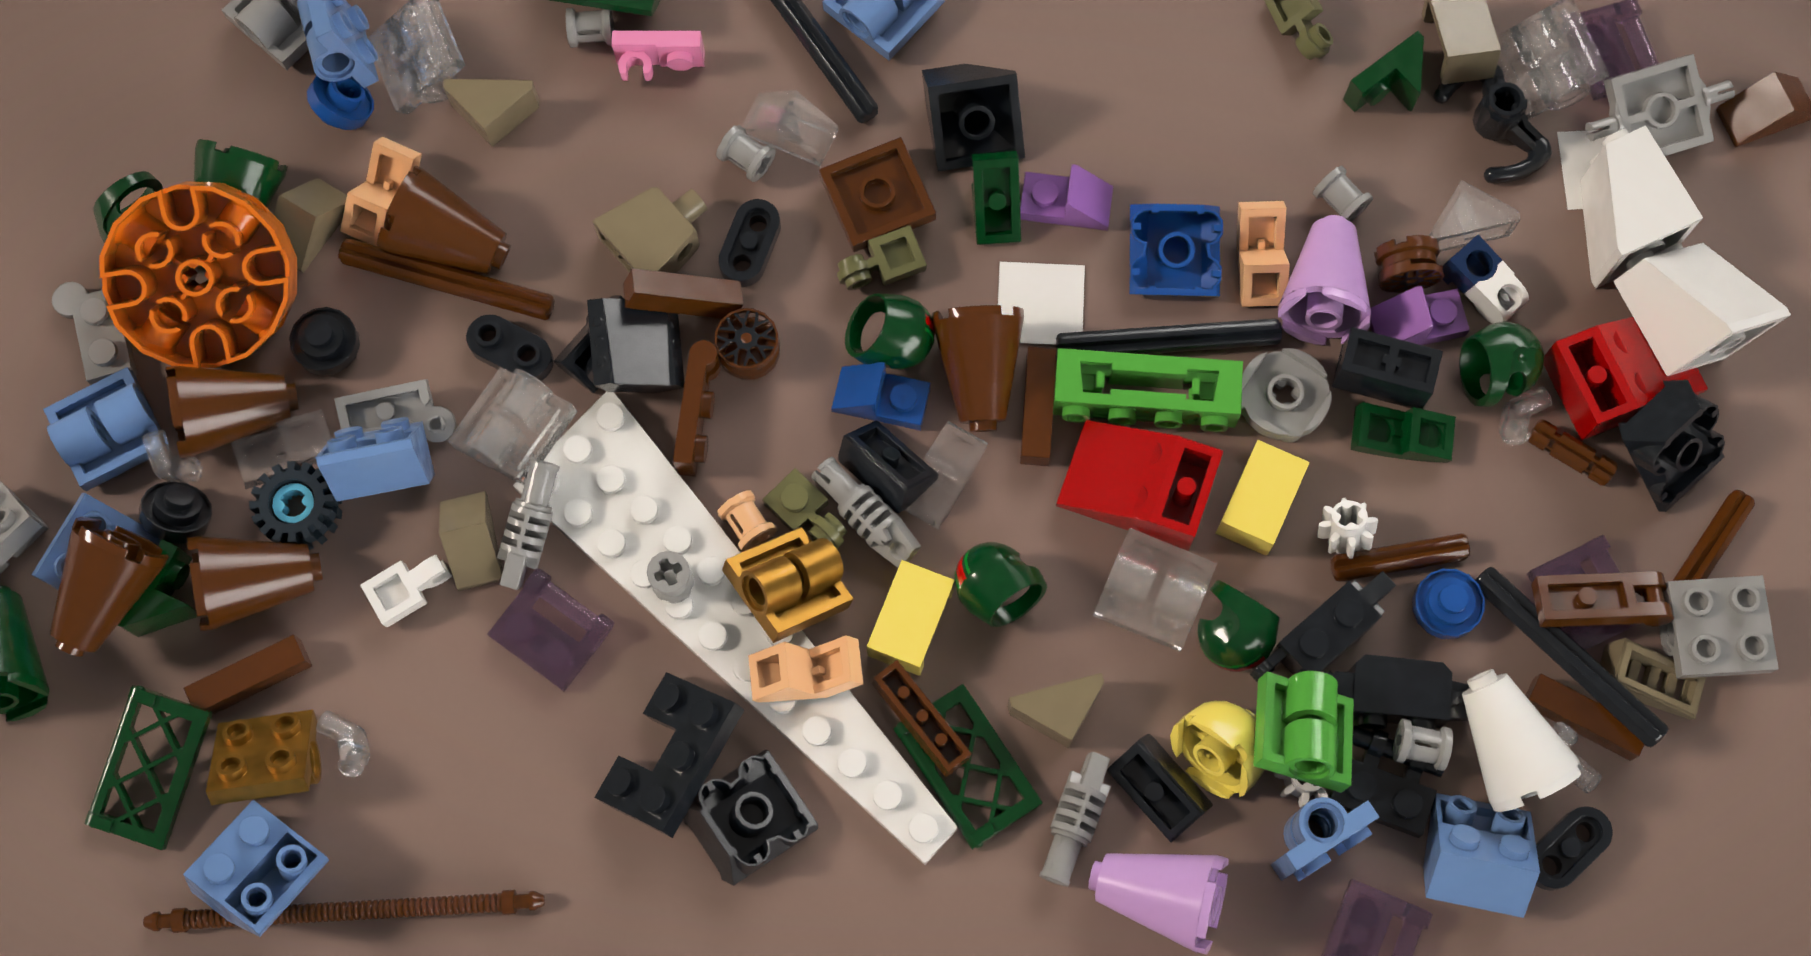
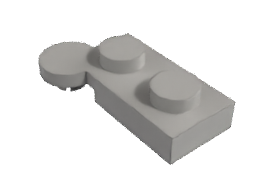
M66 282L60 285L52 295V305L62 317L74 318L86 381L92 385L126 367H129L137 375L131 342L114 326L106 308L108 303L102 290L89 293L81 284L76 282Z
M428 379L334 398L341 429L362 426L363 432L382 429L381 423L384 421L408 417L410 423L423 421L426 438L431 442H444L456 430V419L453 413L442 406H434Z

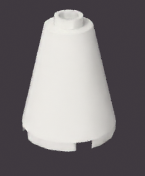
M1490 669L1467 680L1469 689L1462 693L1488 800L1495 812H1504L1525 806L1522 801L1524 798L1538 795L1539 799L1545 798L1580 777V770H1583L1579 759L1507 673L1496 675L1494 669Z

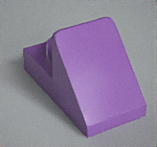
M1074 164L1071 165L1070 177L1025 172L1020 207L1021 220L1108 231L1113 186Z
M1417 286L1370 308V327L1373 333L1418 345L1466 337L1470 331L1458 288L1424 295L1422 286Z

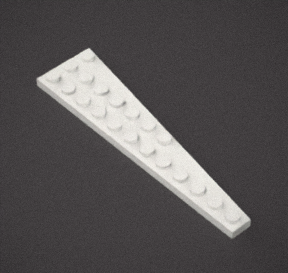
M606 391L539 459L560 466L548 506L552 507L551 512H553L551 523L917 859L926 865L955 833L958 827L850 690L818 699L755 702L752 700L748 655L782 642H788L807 649L814 648L815 646L802 630L775 643L771 641L722 571L726 559L741 552L614 392ZM528 471L513 485L521 495ZM661 552H677L689 564L694 578V586L689 597L682 602L673 604L660 600L648 581V564L654 556ZM668 570L664 573L665 580L669 586L678 582L673 570Z

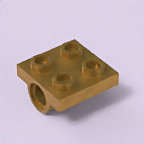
M802 527L726 559L722 567L723 573L773 643L847 610L854 599L841 582L844 569L841 556L836 547L825 538L812 541Z
M314 710L286 712L277 715L218 723L206 794L211 806L309 791L310 785L318 784L321 779V758L316 741L318 722Z

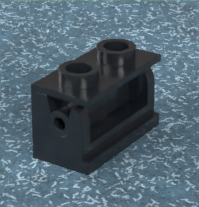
M1351 327L1345 343L1341 346L1332 387L1408 408L1416 407L1423 409L1433 395L1443 351Z

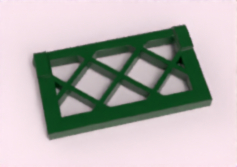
M961 684L932 704L944 719L946 712L960 704L972 722L973 730L953 725L949 726L957 734L971 736L969 751L973 753L975 739H983L1000 764L999 770L970 764L971 755L970 759L959 767L964 769L960 793L959 795H954L935 769V763L925 754L905 725L899 722L893 730L973 850L983 846L986 841L1041 806L1043 802L965 685ZM969 770L997 776L992 803L964 797ZM1002 777L1010 779L1022 797V800L1012 807L997 804ZM962 803L991 809L989 821L975 830L961 808ZM996 810L1003 812L994 818Z
M132 685L84 824L161 851L165 850L213 712L146 689L144 686ZM141 705L153 708L158 721L136 732L134 725ZM179 717L192 721L183 747H180L169 723ZM162 727L173 752L150 762L139 737ZM131 742L143 767L120 778L118 772L128 743ZM176 757L178 764L169 790L165 793L154 771V767ZM145 772L157 798L135 808L123 783ZM114 787L127 812L118 818L104 813ZM160 803L162 810L155 831L144 827L138 813Z

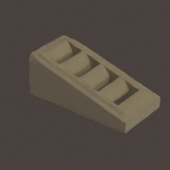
M1626 638L1606 644L1600 664L1643 704L1689 720L1696 719L1706 677L1681 678L1684 682L1679 700L1673 698L1678 681L1676 679L1673 659ZM1641 666H1644L1646 668L1642 682L1639 683L1637 682ZM1660 673H1664L1665 675L1659 692L1656 690Z

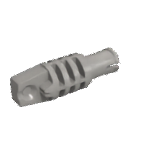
M834 457L826 459L817 467L821 472L814 471L811 476L812 479L817 481L839 504L837 507L839 515L848 521V524L857 531L861 538L866 540V543L897 568H899L901 560L909 562L921 548L920 543L901 517L894 513L892 508L885 504L883 499L876 495L869 485H859L836 462Z
M533 458L530 459V467L521 498H516L515 502H512L497 559L505 561L500 580L501 586L518 590L523 585L527 568H538L553 512H551L552 507L548 506L557 471L560 468L556 464Z
M1091 752L1086 756L1080 774L1070 771L1050 826L1054 839L1043 870L1039 874L1041 878L1061 886H1069V880L1081 847H1087V844L1091 843L1111 787L1102 783L1110 758L1096 752Z

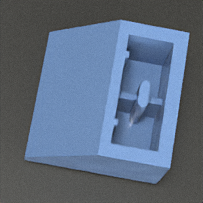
M401 417L382 422V429L363 432L362 426H354L334 432L335 438L328 440L327 444L315 458L317 466L336 502L430 484L435 473L423 421L410 423L408 417Z
M1436 793L1431 808L1423 864L1426 898L1524 918L1540 874L1531 812L1520 810L1519 808L1495 812L1489 803L1474 801L1462 795L1449 796Z
M252 800L183 875L190 891L227 921L261 937L327 864L329 859L259 803Z

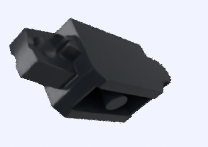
M1383 571L1364 588L1356 580L1352 583L1348 581L1284 637L1274 648L1272 654L1250 675L1258 683V679L1267 671L1273 673L1275 667L1281 662L1293 675L1303 671L1323 672L1379 621L1385 611L1378 602L1391 592L1396 584Z
M1366 654L1348 672L1335 671L1332 673L1331 670L1329 672L1324 671V673L1333 676L1337 680L1338 694L1354 699L1353 720H1358L1359 727L1385 729L1387 728V723L1399 724L1403 718L1410 720L1414 726L1435 730V728H1441L1450 721H1468L1462 693L1469 689L1468 684L1452 681V672L1443 662Z

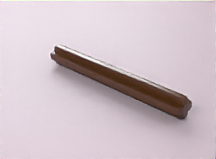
M349 238L342 242L339 249L338 258L344 265L541 320H548L554 309L555 300L551 294L435 262L389 253L379 249L378 246Z

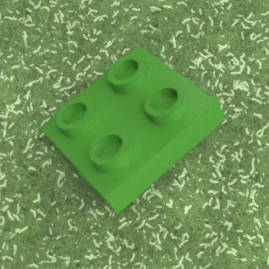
M1267 671L1258 679L1253 766L1342 793L1351 786L1354 699L1338 694L1337 680L1324 672L1303 671L1287 678Z

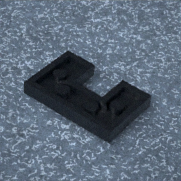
M666 672L643 712L652 721L675 731L653 771L618 755L594 798L673 838L743 714L744 709L731 700Z

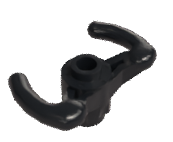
M1497 64L1494 78L1479 80L1482 82L1483 98L1475 109L1472 121L1475 130L1483 138L1492 141L1508 139L1517 147L1527 152L1528 157L1519 163L1509 166L1489 167L1484 172V178L1488 183H1509L1526 178L1538 171L1551 158L1552 149L1549 140L1529 122L1525 114L1527 99H1525L1523 91L1517 85L1505 82L1504 70ZM1469 81L1451 84L1441 83L1433 94L1435 101L1440 104L1446 103L1458 88Z

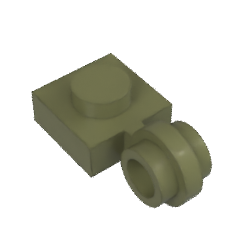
M1264 0L1282 35L1292 36L1295 32H1299L1296 45L1305 58L1309 60L1315 57L1320 59L1329 53V46L1333 44L1331 33L1323 24L1316 23L1312 25L1311 23L1312 19L1324 11L1319 0Z
M910 225L868 240L867 247L872 258L864 260L862 254H855L841 260L837 264L839 268L837 272L840 284H845L848 290H856L868 285L873 280L871 273L876 270L880 275L883 285L886 286L924 272L927 268L926 261Z
M796 468L762 499L763 504L790 531L800 527L804 528L809 523L812 528L808 533L814 541L819 538L828 539L836 549L844 543L842 537L847 533V530L843 524L829 512L824 517L818 515L829 504L828 499Z

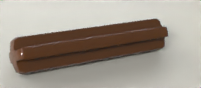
M1734 490L1727 496L1673 581L1707 579L1755 506V501L1751 496L1741 490Z
M1460 533L1372 548L1370 551H1355L1352 559H1349L1347 553L1337 554L1331 559V570L1334 579L1340 582L1379 575L1382 571L1387 574L1463 561L1470 556V545L1467 536Z

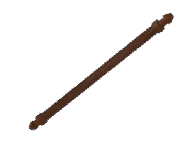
M502 890V893H498V895L496 893L492 895L487 893L485 896L484 894L479 896L474 894L473 897L469 894L467 896L461 895L460 897L459 895L454 897L451 895L448 898L446 896H442V898L440 896L436 898L432 896L429 899L428 897L423 899L418 897L417 899H392V901L390 899H386V901L384 899L379 901L373 900V902L372 900L367 902L365 900L361 902L349 901L348 903L344 901L342 904L341 902H325L323 904L317 903V905L316 903L311 905L309 903L305 905L293 904L292 906L289 904L272 924L309 923L310 921L315 923L316 921L328 922L329 920L333 922L335 920L341 921V919L343 921H347V919L352 921L354 919L360 920V918L361 920L366 918L368 920L372 918L384 919L385 917L389 919L391 916L392 918H397V916L399 918L404 916L408 918L410 916L416 917V915L418 917L422 915L427 917L428 915L434 916L435 914L440 916L441 913L443 916L447 915V913L449 915H459L460 913L464 915L466 912L467 914H472V912L474 914L478 912L482 914L485 911L486 913L491 911L496 913L497 910L502 912L503 915L516 914L517 909L529 908L530 911L537 910L545 905V896L536 891H529V894H517L516 890ZM173 908L171 913L161 914L160 911L153 912L143 919V926L152 931L171 928L173 933L187 932L191 928L235 927V924L227 921L213 909H195L191 911L188 908Z

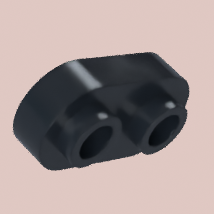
M753 199L742 204L736 212L720 251L719 266L723 278L740 281L741 287L751 286L760 280L781 230L779 213L770 202L763 199ZM756 222L766 224V228L759 232L753 231L751 226ZM741 261L751 264L745 271L735 269V265Z
M490 314L480 316L470 324L467 330V344L478 360L521 382L537 383L545 379L553 368V354L545 340L500 316ZM490 330L496 332L493 340H482L485 332ZM531 350L536 352L535 357L531 361L525 362L520 360L521 355L525 351Z
M1589 806L1576 808L1567 813L1536 843L1540 874L1536 882L1537 887L1554 891L1570 885L1607 849L1612 840L1613 830L1611 822L1602 811ZM1578 825H1583L1588 829L1590 837L1587 842L1581 841L1577 837L1576 827ZM1545 857L1551 858L1555 862L1557 868L1554 875L1544 871L1542 862Z

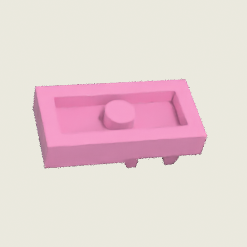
M612 31L611 45L622 81H628V71L634 65L643 67L645 81H651L653 77L652 65L669 67L677 71H686L692 67H704L705 50L701 31Z

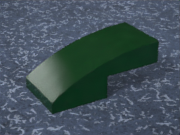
M1362 402L1355 406L1351 450L1398 459L1448 463L1452 461L1456 417L1412 407L1404 412Z

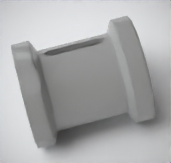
M566 8V32L570 48H577L579 43L605 41L607 45L612 44V31H615L612 10L602 9L576 12L574 8Z
M735 125L723 137L718 146L716 156L721 161L729 160L746 172L747 179L756 182L763 177L771 166L776 150L770 145L763 147L745 134V128Z
M1341 165L1322 179L1313 190V195L1317 199L1323 198L1340 216L1352 222L1368 207L1373 200V196L1369 192L1363 194L1346 176L1347 170Z
M665 551L654 556L647 567L648 581L660 600L674 604L682 602L689 597L694 586V578L688 562L682 555L677 552ZM668 570H673L678 582L674 585L669 586L665 580L664 573Z
M1402 718L1395 733L1393 760L1403 763L1406 759L1430 763L1434 765L1436 770L1444 771L1448 766L1452 752V729L1443 726L1440 730L1414 726L1410 720ZM1415 742L1428 744L1431 747L1416 745Z

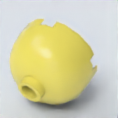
M1210 701L1185 714L1173 726L1170 739L1176 758L1183 752L1186 760L1193 766L1185 770L1187 774L1206 791L1226 799H1229L1234 793H1239V797L1244 796L1256 784L1265 770L1253 766L1256 715L1250 710L1227 701Z

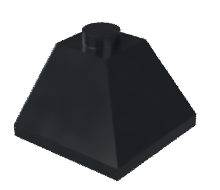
M959 64L922 70L926 111L938 172L971 167L972 154L1017 151L1019 159L1025 158L1016 71L972 64Z

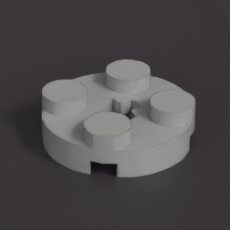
M1283 348L1282 351H1273L1271 353L1267 351L1259 354L1248 364L1243 372L1241 415L1254 430L1271 439L1295 442L1302 436L1310 434L1321 424L1332 401L1324 367L1311 355L1294 348ZM1285 385L1291 386L1293 388L1291 396L1296 401L1293 403L1285 402L1284 404L1276 400L1277 395L1272 392V388L1282 389Z

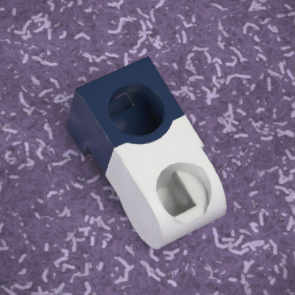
M1479 234L1442 266L1444 272L1443 281L1447 285L1453 282L1474 304L1479 314L1492 324L1507 321L1529 301L1528 292L1514 276L1515 273Z

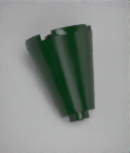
M197 140L194 160V182L225 183L258 198L268 208L286 175L288 166L279 165V161L243 148L231 145L230 148H225L224 151L215 149L217 144L215 141Z
M0 585V714H6V722L34 716L45 709L48 704L50 691L22 597L9 587Z

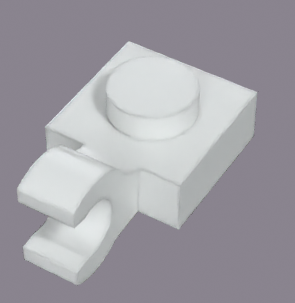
M434 555L421 562L412 570H409L407 565L400 560L360 586L382 625L389 627L428 603L421 591L444 583L452 575L443 560L440 561L438 556Z

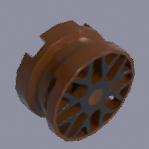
M1427 235L1406 236L1407 241L1396 244L1395 239H1392L1378 246L1374 256L1377 266L1381 268L1378 274L1380 288L1387 292L1403 293L1417 286H1422L1425 289L1440 282L1444 277L1442 265L1437 264L1436 258L1440 254L1437 239Z
M741 308L730 312L719 322L715 331V347L722 367L730 375L741 380H755L767 375L776 366L780 357L779 335L774 321L765 313L754 308ZM746 313L745 317L742 318L738 314ZM750 313H755V317H749ZM759 315L764 317L765 320L759 319ZM735 316L736 320L733 321L731 317Z

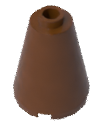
M414 166L413 173L409 171L389 206L386 214L390 215L389 223L392 224L390 231L381 227L377 240L378 248L389 253L488 274L492 267L500 270L511 248V245L505 243L507 233L418 166Z
M1001 305L948 308L949 318L944 319L939 311L933 312L932 323L960 423L969 424L970 432L997 431V422H1004L1007 417L1024 321V309L1013 306V315H1002Z
M185 366L166 367L173 427L178 433L179 441H176L180 459L196 456L291 420L290 411L299 410L295 383L286 384L284 375Z
M89 517L76 518L72 526L50 629V635L57 640L55 646L63 652L82 657L85 651L96 652L165 567L169 559L168 554L161 555L163 551L161 547L148 539L119 526H116L115 530H100L99 527L102 521Z
M201 536L187 538L188 550L198 549V553L192 554L193 562L189 563L197 617L208 616L200 620L199 627L201 631L216 629L315 591L314 581L323 580L319 552L309 554L308 544Z

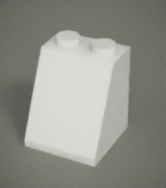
M1646 125L1630 133L1627 129H1622L1607 137L1602 142V150L1589 161L1591 166L1580 180L1590 277L1595 289L1616 280L1629 269L1626 264L1634 257L1647 251H1652L1655 256L1674 244L1682 243L1703 219Z
M1677 243L1655 256L1652 251L1644 252L1631 259L1626 264L1629 270L1613 281L1667 377L1726 359L1791 315L1785 305L1704 243L1683 248L1681 243Z

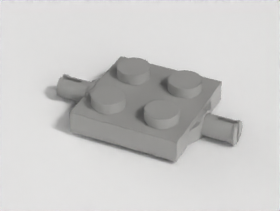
M1694 54L1684 55L1603 80L1610 106L1609 117L1586 123L1585 131L1602 128L1586 135L1590 141H1595L1622 129H1627L1630 133L1646 125L1665 156L1713 142L1714 137L1709 120L1710 104L1734 98L1735 90L1718 93L1734 86L1730 80H1725L1724 82L1706 87L1699 77Z

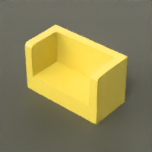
M1257 440L1216 534L1258 553L1268 555L1276 541L1310 462Z
M901 560L867 644V655L889 665L898 660L906 671L920 676L924 667V658L947 600L952 597L954 592L955 580Z

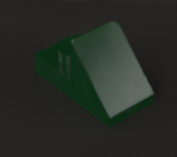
M1419 31L1415 32L1350 81L1344 95V102L1355 112L1366 103L1374 106L1391 91L1407 110L1412 111L1421 93L1424 36Z
M1017 151L972 154L973 183L971 188L977 245L1021 242L1019 157Z
M162 539L158 545L163 549L161 555L168 554L169 556L165 567L118 624L119 627L137 637L197 617V612L194 608L171 597L174 591L180 589L186 582L190 573L189 563L192 561V557L179 547Z

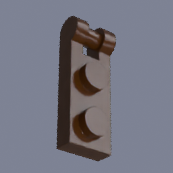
M706 340L694 343L689 351L673 456V464L677 473L684 476L696 477L698 462L705 463L708 452V436L702 435L704 419H712L714 411L715 393L709 391V384L711 380L719 375L721 365L714 344Z
M1661 572L1536 576L1531 583L1540 627L1638 623L1656 627L1666 625L1674 619L1671 604L1664 600L1663 592L1667 587L1664 575ZM1635 593L1643 596L1644 602L1637 603Z

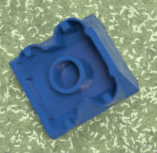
M1130 204V294L1220 296V281L1222 277L1220 238L1223 235V220L1220 217V206Z

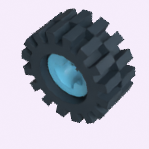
M287 461L286 469H283L279 464L271 467L275 474L269 478L263 473L258 479L264 484L261 488L253 486L251 494L256 497V501H249V509L255 514L251 516L254 524L272 542L308 544L309 550L314 549L312 542L316 540L322 545L328 540L324 534L328 530L335 533L338 528L334 520L335 518H342L343 511L338 507V504H342V501L336 502L318 468L315 469L309 463L303 462L302 466H299L296 461ZM292 496H304L301 502L306 507L300 515L287 516L290 511L286 505L288 504L287 500H291Z

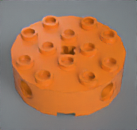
M185 181L140 197L113 222L99 255L102 292L108 303L106 308L114 326L141 353L171 366L217 368L250 356L284 325L297 295V256L284 225L258 198L225 183ZM199 266L206 270L205 277L208 279L201 284L195 281L198 273L194 269Z

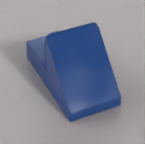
M885 362L843 366L831 410L835 413L873 421L877 420L882 423L921 431L931 383L886 373Z

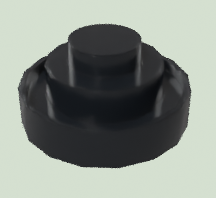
M329 307L315 308L303 314L293 325L289 336L290 350L296 361L310 373L322 376L336 374L347 368L356 358L360 347L359 333L351 319L340 310Z
M168 481L152 486L142 497L139 508V520L143 528L153 537L169 543H187V538L204 535L212 517V504L207 496L198 488L184 482Z

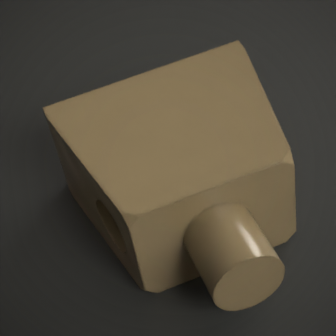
M651 187L597 217L592 222L599 240L628 272L635 268L677 273L700 246L697 231L691 223L708 209L704 201L693 189L688 190L672 203L659 188Z

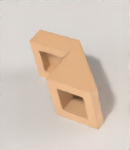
M385 137L374 141L366 181L347 193L340 232L367 244L377 246L381 227L390 231L392 226L389 223L390 215L386 214L408 172L413 173L414 166L419 167L422 154Z
M1284 201L1238 202L1236 246L1242 307L1279 306L1289 282L1290 263L1284 251L1286 205Z
M847 635L811 649L782 642L748 655L752 700L755 702L827 698L863 685L859 641Z

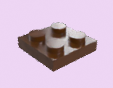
M901 137L819 169L820 179L853 252L867 248L868 240L909 225L912 229L936 220V211Z

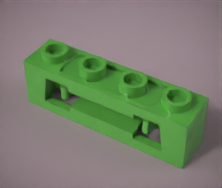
M1058 348L1053 415L1062 416L1063 420L1075 423H1082L1085 420H1090V418L1108 419L1109 423L1119 426L1134 425L1136 421L1154 422L1156 427L1162 429H1177L1182 427V424L1201 425L1200 428L1207 432H1224L1228 428H1235L1241 415L1243 361ZM1105 378H1108V384L1169 389H1182L1183 384H1192V388H1189L1188 399H1186V394L1111 389L1110 394L1102 393V389L1105 386Z

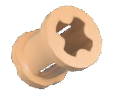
M751 490L740 492L730 498L717 511L721 520H727L740 540L738 546L742 552L767 542L777 531L775 525L772 522H767L755 505L756 499Z

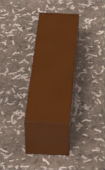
M632 268L623 283L625 308L723 319L730 312L741 309L743 306L741 282L736 280Z
M1028 346L1020 464L1049 466L1057 348Z
M293 634L184 687V691L190 704L212 711L215 714L312 667V663L302 641Z
M898 660L873 677L872 685L945 777H948L970 759L972 753Z
M1542 673L1532 680L1525 696L1542 716L1629 761L1640 756L1644 744L1600 703Z

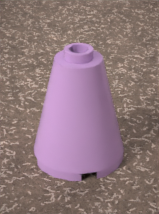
M1329 215L1313 223L1279 303L1278 318L1281 317L1282 328L1286 333L1298 340L1316 345H1326L1327 338L1341 337V344H1344L1351 327L1365 331L1370 328L1371 309L1357 229L1353 223L1342 216Z
M1107 853L1102 862H1094L1088 888L1095 891L1096 902L1195 953L1207 955L1213 942L1206 940L1208 926L1217 929L1228 874L1221 873L1219 870L1229 865V859L1218 855Z

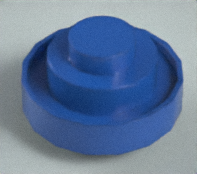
M316 75L307 89V100L311 109L324 123L339 129L356 130L364 126L374 110V100L369 90L363 88L353 77L343 81L329 82L320 79Z
M1443 568L1431 572L1417 585L1412 597V611L1417 623L1427 633L1440 639H1456L1467 635L1480 623L1485 611V597L1480 585L1469 574L1458 569Z

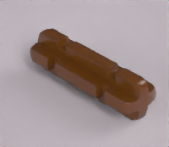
M1541 419L1536 423L1529 434V443L1542 451L1545 447L1551 450L1549 455L1581 474L1583 471L1588 472V478L1599 485L1605 486L1610 482L1618 468V464L1605 455H1602L1601 458L1595 455L1597 450L1565 431L1561 435L1556 432L1558 427L1546 420Z

